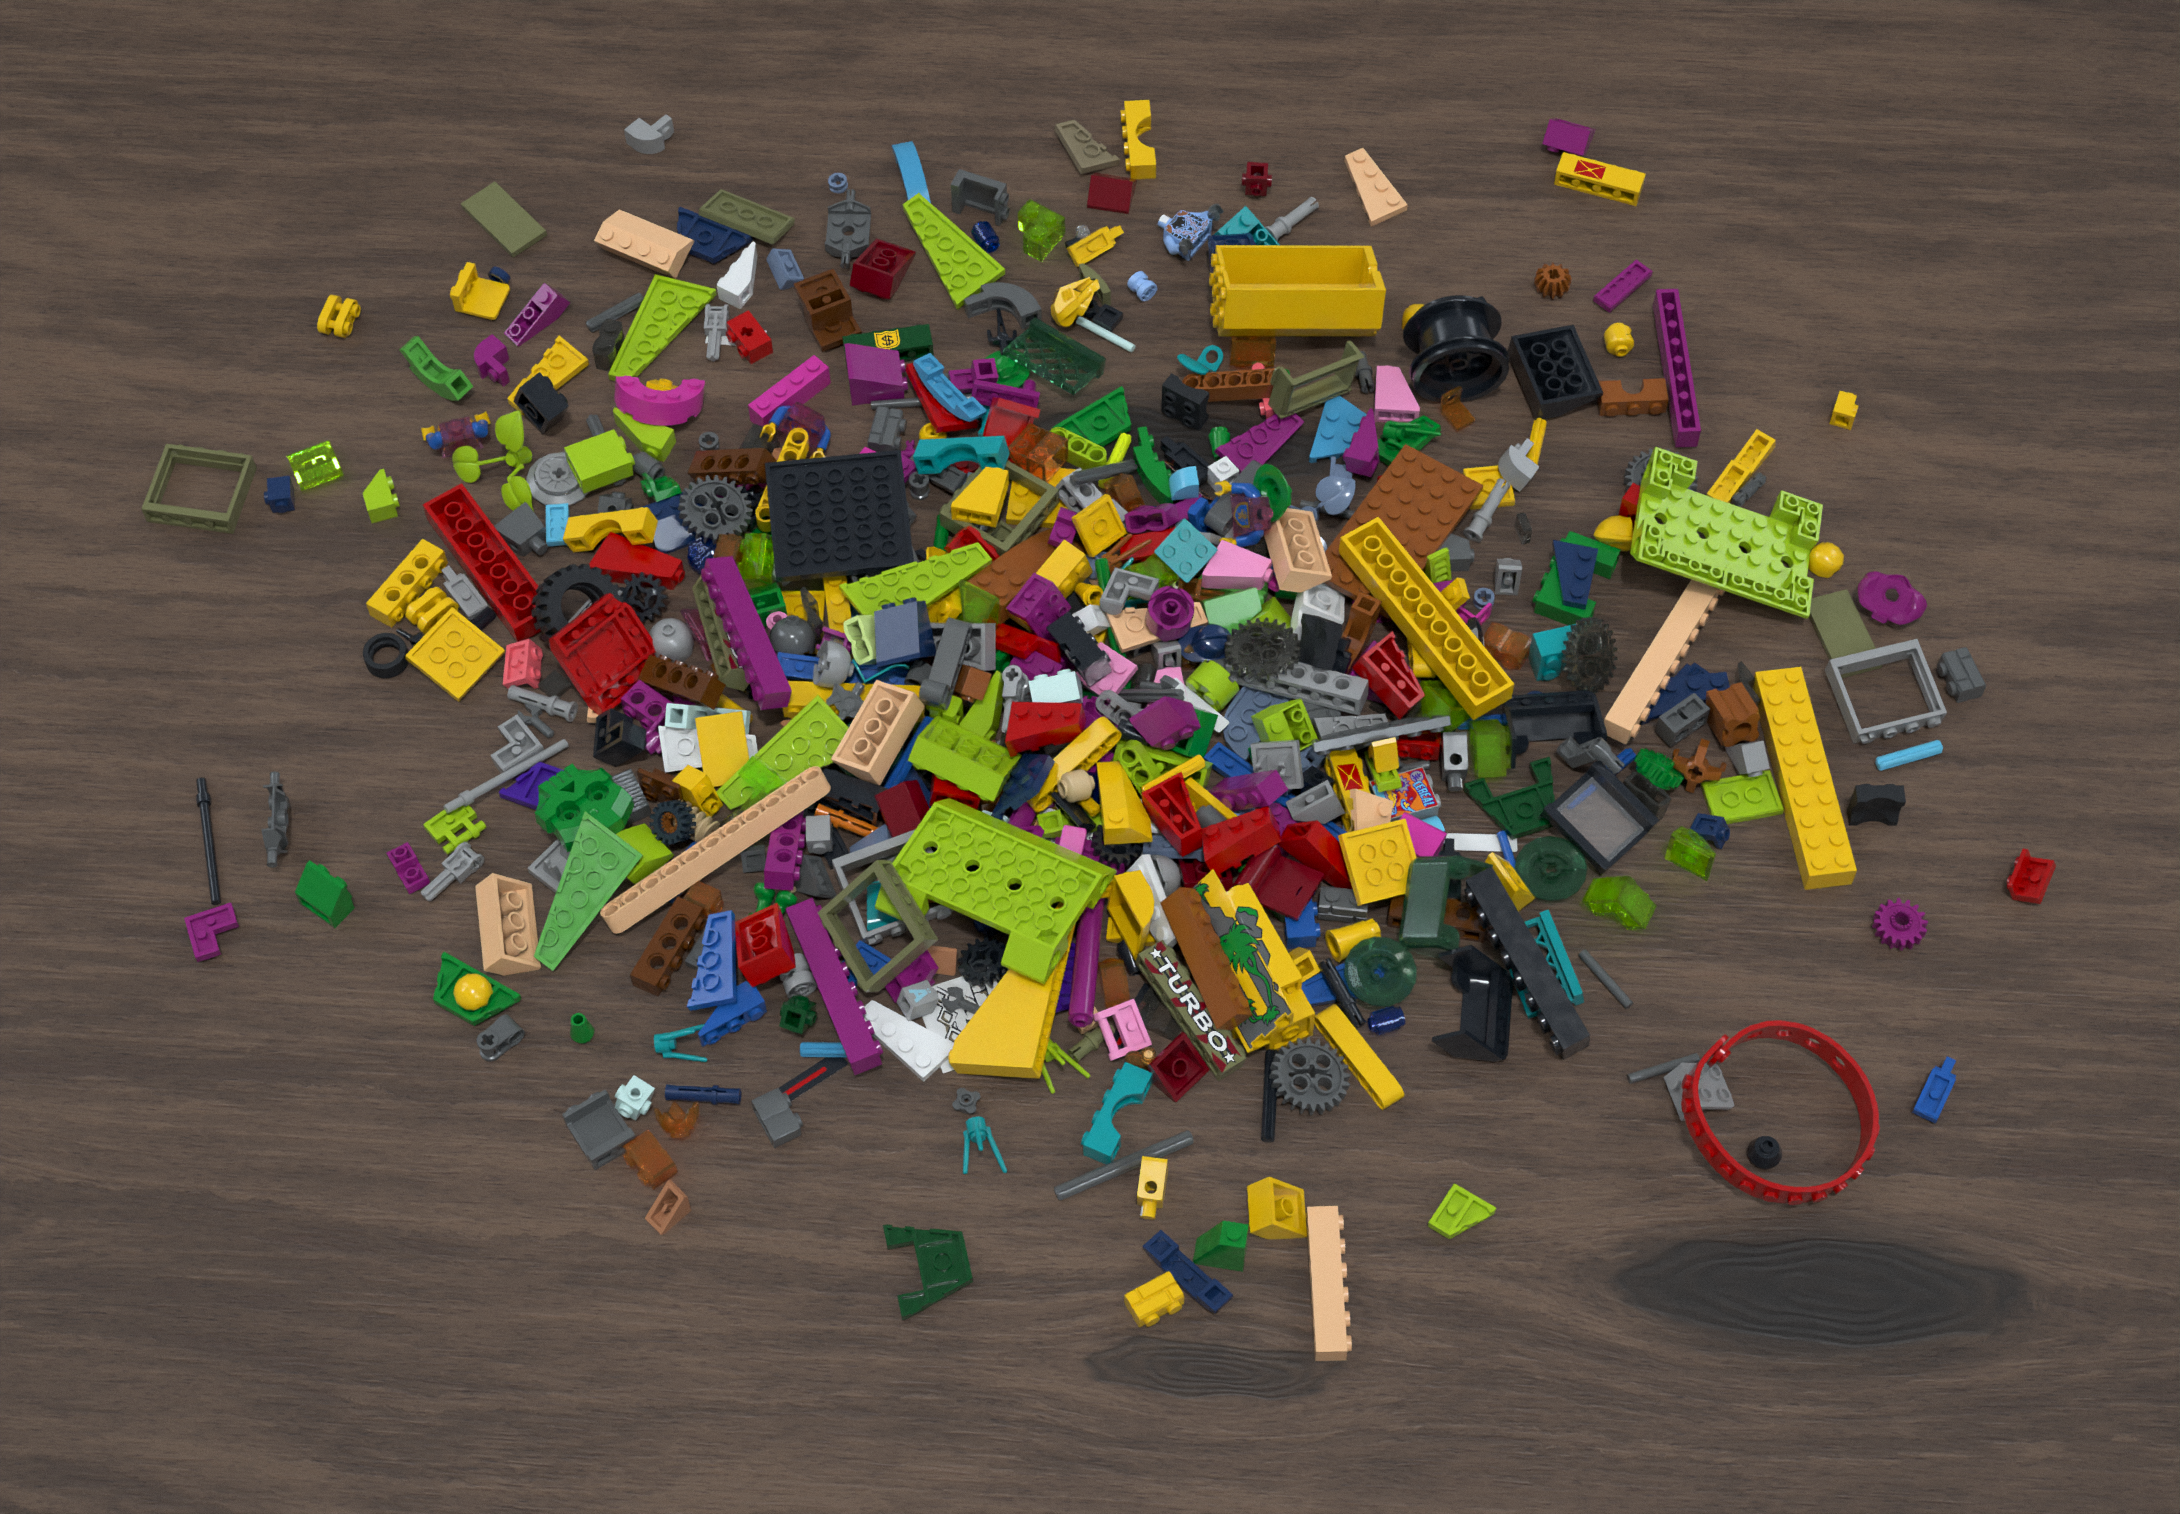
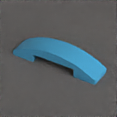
M910 141L892 145L894 157L899 166L906 190L907 201L920 193L931 203L914 143Z
M931 353L914 360L913 365L926 388L949 412L968 422L987 413V410L974 397L967 399L943 374L944 366Z

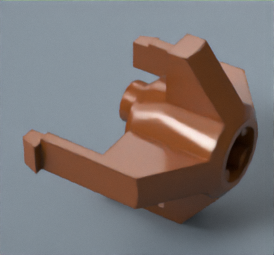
M1701 739L1696 755L1690 758L1678 756L1680 749H1674L1672 757H1674L1673 762L1675 765L1673 768L1682 772L1688 781L1685 791L1694 793L1698 783L1704 780L1719 781L1722 772H1725L1726 763L1722 762L1721 767L1718 768L1709 765L1708 760L1705 758L1710 743L1708 740Z

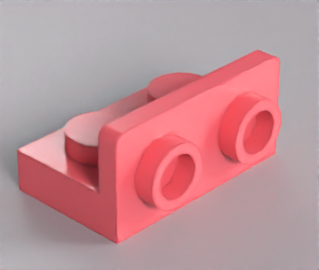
M526 639L506 645L503 685L509 689L511 685L520 686L523 684H529L534 689L539 688L543 652L532 640Z

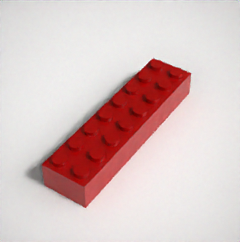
M461 483L424 503L423 508L427 521L515 641L526 640L540 632L541 630H536L534 626L537 619L532 617L531 612L536 607V605L532 604V600L538 594L536 592L538 588L537 583L464 485Z

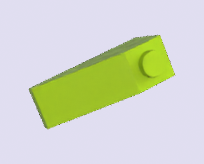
M618 408L613 409L615 424L641 452H646L656 460L664 462L676 444L674 429L642 423L634 420L633 415L628 412L623 414Z
M995 672L989 681L983 701L977 699L959 725L990 741L994 740L997 735L996 731L999 728L1004 687L1001 672Z

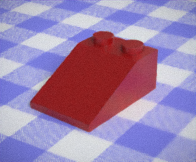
M778 903L735 922L738 968L752 987L766 983L768 980L796 968L794 950Z

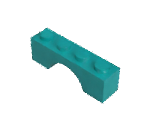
M1005 436L921 439L918 442L913 459L918 474L941 473L947 466L960 461L976 462L981 466L982 471L985 467H998L1004 470L1010 452Z
M1127 1062L1124 1063L1122 1069H1117L1113 1077L1114 1085L1112 1089H1107L1102 1100L1104 1105L1101 1111L1096 1110L1091 1122L1093 1126L1090 1132L1086 1131L1081 1140L1084 1156L1105 1165L1114 1161L1121 1147V1135L1112 1124L1113 1117L1121 1108L1127 1105L1143 1103L1152 1086L1153 1073Z

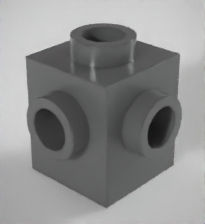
M612 492V494L599 496L598 514L634 509L632 498L625 497V493Z

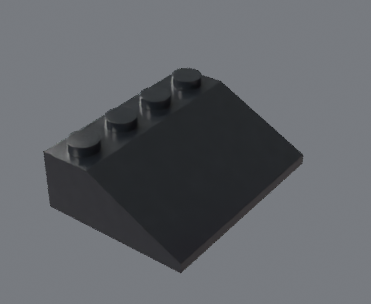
M1574 325L1511 336L1508 348L1509 358L1536 420L1537 418L1545 420L1561 416L1603 396L1602 388Z

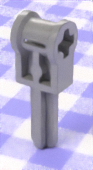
M706 304L704 332L708 336L706 358L712 362L719 359L721 336H726V322L729 321L728 304L724 306Z
M1017 665L1006 667L1002 673L1004 681L1002 697L1006 700L1001 729L1004 734L1007 733L1012 702H1024L1025 691L1029 687L1028 676Z
M468 842L461 843L441 863L444 871L421 891L422 896L427 901H432L454 880L461 884L483 865L485 858L481 854L475 853Z

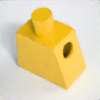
M1142 1156L1137 1205L1141 1206L1140 1217L1143 1219L1154 1220L1156 1209L1163 1208L1168 1176V1159ZM1155 1191V1193L1149 1194L1147 1192Z

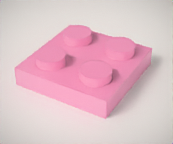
M1100 642L1098 647L1101 651L1104 650L1110 657L1111 662L1109 665L1112 671L1090 687L1078 672L1076 674L1083 681V687L1096 696H1099L1105 690H1111L1119 694L1136 673L1138 667ZM1107 698L1105 702L1110 704L1111 700Z

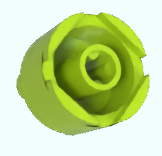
M1207 659L1204 660L1186 679L1187 687L1217 712H1220L1239 692L1237 682L1234 681L1232 683L1228 679L1230 673L1212 660L1208 663Z

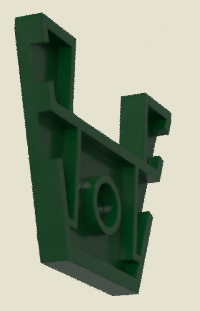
M1550 757L1539 759L1529 764V769L1537 784L1493 797L1483 777L1464 783V791L1503 831H1506V834L1512 840L1554 827L1546 818L1540 816L1543 808L1555 801Z
M888 1224L883 1225L888 1250L914 1245L923 1290L897 1295L902 1320L912 1317L973 1282L962 1231L931 1228L930 1230H921L910 1226L900 1228Z

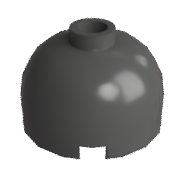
M790 615L775 623L770 631L769 640L773 649L777 651V655L778 652L803 655V653L808 651L810 655L815 650L814 630L807 621L798 616Z

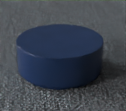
M493 266L488 273L492 281L508 284L511 279L509 274L499 267Z

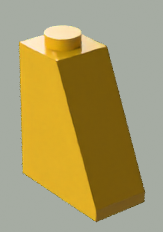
M985 467L952 502V520L996 528L1009 486L1008 470L998 467Z

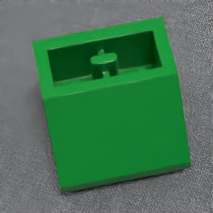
M776 582L748 590L764 628L767 627L766 619L771 613L780 611L787 614L780 587Z
M310 860L306 863L295 890L298 901L302 906L333 928H336L355 908L351 900L352 895L346 888L348 885L342 878L338 876L334 878L322 864L316 865Z

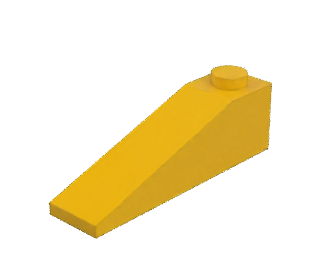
M1096 762L1104 845L1152 842L1151 820L1120 762Z

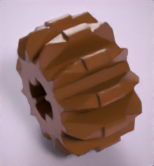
M1552 262L1548 266L1544 263L1542 268H1538L1534 284L1537 287V293H1543L1544 298L1551 296L1553 300L1555 296L1562 298L1564 293H1568L1572 278L1569 275V270L1563 269L1562 264L1555 266Z

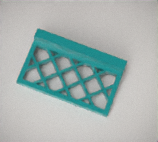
M1549 909L1540 912L1539 917L1525 921L1527 928L1538 925L1540 933L1537 939L1534 940L1538 946L1548 950L1549 953L1546 960L1550 967L1556 970V977L1558 980L1560 979L1561 986L1571 1003H1574L1575 1006L1584 1003L1582 989ZM1510 969V970H1509V973H1510L1511 978H1512V980H1513V978H1514V976H1513V974H1512L1513 972H1512V970ZM1516 988L1528 1019L1537 1016L1536 1012L1531 1013L1525 1003L1524 991L1519 992Z

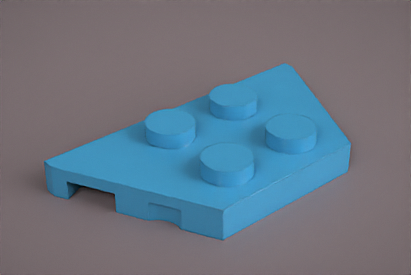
M1341 396L1326 401L1309 462L1315 463L1316 459L1329 457V460H1331V456H1335L1336 459L1342 457L1345 449L1351 445L1354 432H1358L1362 417L1367 414Z

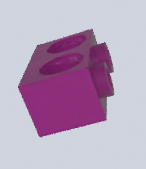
M641 680L621 698L624 714L638 720L646 730L652 726L666 709L667 703H672ZM665 718L658 726H665Z

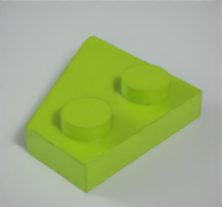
M1454 1183L1428 1222V1227L1451 1239L1493 1216L1496 1212V1207Z

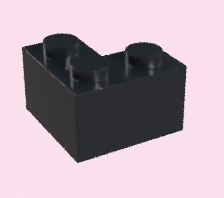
M612 708L608 709L596 717L593 757L617 767L645 750L646 729L633 724V718Z

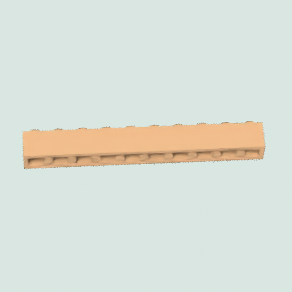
M1691 579L1606 715L1604 724L1607 736L1624 744H1627L1631 737L1635 738L1641 727L1639 723L1641 721L1645 722L1651 711L1649 709L1650 705H1656L1661 694L1659 693L1660 689L1665 690L1670 681V673L1675 674L1680 664L1679 658L1686 656L1690 648L1689 642L1696 640L1700 631L1698 629L1699 626L1704 627L1709 617L1708 611L1715 609L1719 600L1717 597L1718 595L1723 596L1724 590Z

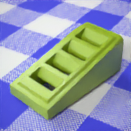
M1447 547L1427 556L1425 574L1432 583L1452 580L1450 556Z

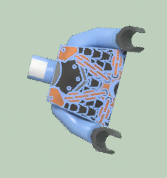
M1213 204L1208 211L1202 213L1180 210L1173 219L1162 215L1158 221V226L1164 229L1163 241L1171 255L1179 254L1189 261L1207 241L1208 236L1212 234V220L1218 221L1220 219L1219 214L1224 212L1221 206Z

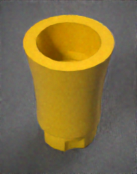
M1373 918L1325 932L1328 950L1337 962H1341L1350 955L1372 946L1382 938L1379 925Z

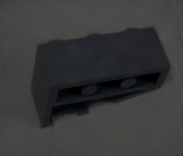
M1068 611L1046 628L1055 643L1059 644L1061 651L1090 687L1112 671L1109 665L1111 659L1104 650L1101 651L1097 646L1098 642L1091 633H1086L1083 629L1085 625L1078 616L1073 617Z
M825 768L823 774L829 782L831 789L828 794L816 801V803H821L837 811L843 810L846 815L878 827L883 816L874 796L888 788Z

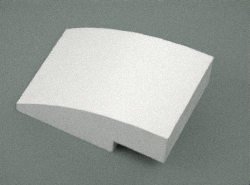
M1324 583L1301 593L1298 592L1291 618L1289 638L1300 642L1303 613L1320 616L1343 624L1345 595Z

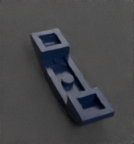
M1162 1230L1157 1232L1143 1245V1249L1164 1273L1170 1271L1178 1286L1209 1311L1216 1313L1233 1297V1294L1215 1278L1212 1280L1179 1250V1245Z

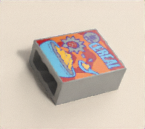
M1423 766L1398 773L1402 788L1378 792L1374 780L1369 781L1371 794L1393 801L1390 822L1400 820L1404 812L1420 820L1435 815L1438 816L1441 800L1438 794H1434L1432 778L1430 774L1426 775Z

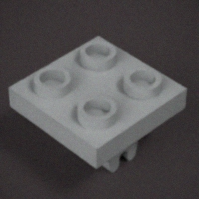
M1299 740L1256 742L1250 744L1254 773L1277 770L1288 789L1304 787Z
M557 839L528 867V871L556 893L570 852H567Z

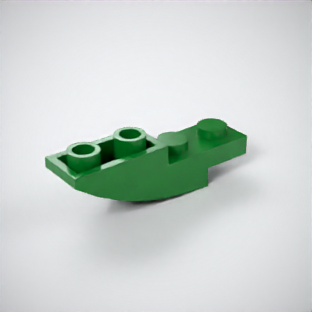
M1146 426L1139 427V446L1133 447V460H1135V464L1138 466L1136 469L1146 489L1160 504H1173L1175 500L1171 499L1169 487L1171 471L1166 469L1164 461H1158L1157 452L1153 453V435H1148Z

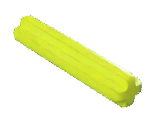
M1126 433L1120 434L1106 465L1123 460L1131 443V435ZM1115 477L1099 480L1098 486L1106 490L1109 489Z

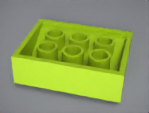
M937 715L917 736L907 761L913 763L918 769L934 773L941 780H949L955 783L962 790H970L978 794V797L983 800L994 802L1006 785L1022 755L1017 753V756L1010 757L1007 748Z

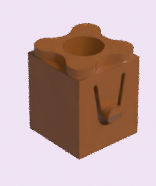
M1742 682L1732 684L1723 691L1717 689L1706 691V705L1710 708L1707 723L1722 746L1731 747L1739 741L1746 740L1751 742L1759 737L1757 730L1758 721L1760 720L1759 709Z

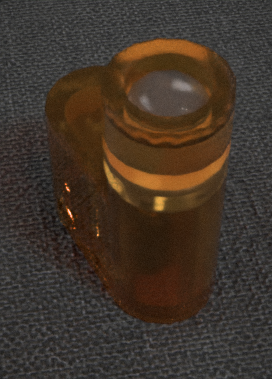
M1145 1047L1141 1052L1129 1051L1125 1056V1062L1148 1071V1064L1156 1057V1051L1152 1047Z

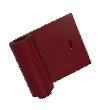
M1274 845L1256 857L1252 854L1232 887L1249 883L1261 906L1298 921L1325 875L1320 871L1283 857L1279 847Z

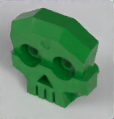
M572 763L564 768V771L561 770L556 776L554 775L549 778V781L546 780L538 786L539 803L534 813L537 824L548 834L554 833L565 850L571 852L585 811L613 833L617 834L624 829L634 808L633 798L621 786L615 784L612 776L602 767L596 770L577 769Z

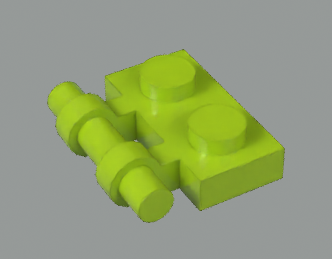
M469 805L466 807L461 806L450 813L443 810L423 824L425 830L438 845L447 839L449 843L442 847L447 855L452 853L461 843L467 842L471 838L476 839L480 836V832L487 828L482 820L475 825L471 822L477 818V815ZM464 827L466 831L456 837L454 833Z

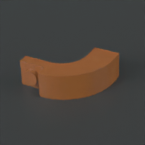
M1360 592L1351 606L1348 623L1342 637L1344 636L1352 640L1347 651L1352 653V660L1346 674L1350 672L1366 648L1381 608V600L1363 592Z

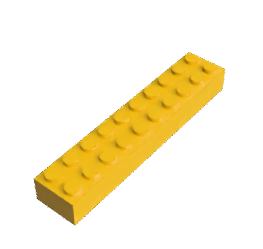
M1379 517L1340 537L1339 554L1372 595L1382 601L1381 606L1473 720L1512 698L1515 685Z
M1794 667L1755 672L1751 689L1755 704L1759 709L1760 723L1804 889L1850 885L1854 880L1857 869L1802 668Z

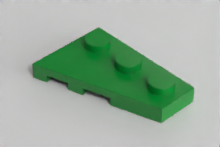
M1425 415L1410 421V423L1421 424V427L1417 429L1441 432V425ZM1405 432L1404 438L1402 440L1399 439L1397 442L1403 445L1407 444L1419 451L1435 436ZM1382 434L1380 439L1377 440L1379 460L1389 466L1401 449L1387 444L1388 439L1384 438Z

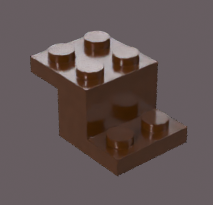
M834 268L794 283V290L803 304L805 322L822 352L842 345V336L862 334L853 317L851 299Z

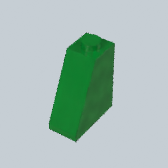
M1222 1221L1199 1236L1196 1240L1193 1263L1243 1272L1249 1224Z

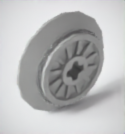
M565 452L551 453L538 459L530 467L526 478L531 495L535 500L544 505L568 503L571 506L583 500L589 493L583 494L566 461Z

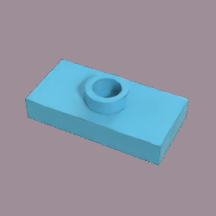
M568 503L546 505V544L548 546L567 545L563 540L569 517Z

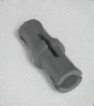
M1360 351L1364 358L1359 359L1355 375L1360 381L1361 391L1368 393L1367 386H1369L1371 393L1375 390V384L1372 379V367L1368 365L1366 353Z

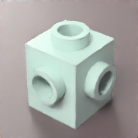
M633 1075L626 1086L622 1084L615 1094V1098H617L615 1108L622 1116L636 1121L640 1114L645 1115L652 1105L650 1100L655 1088Z

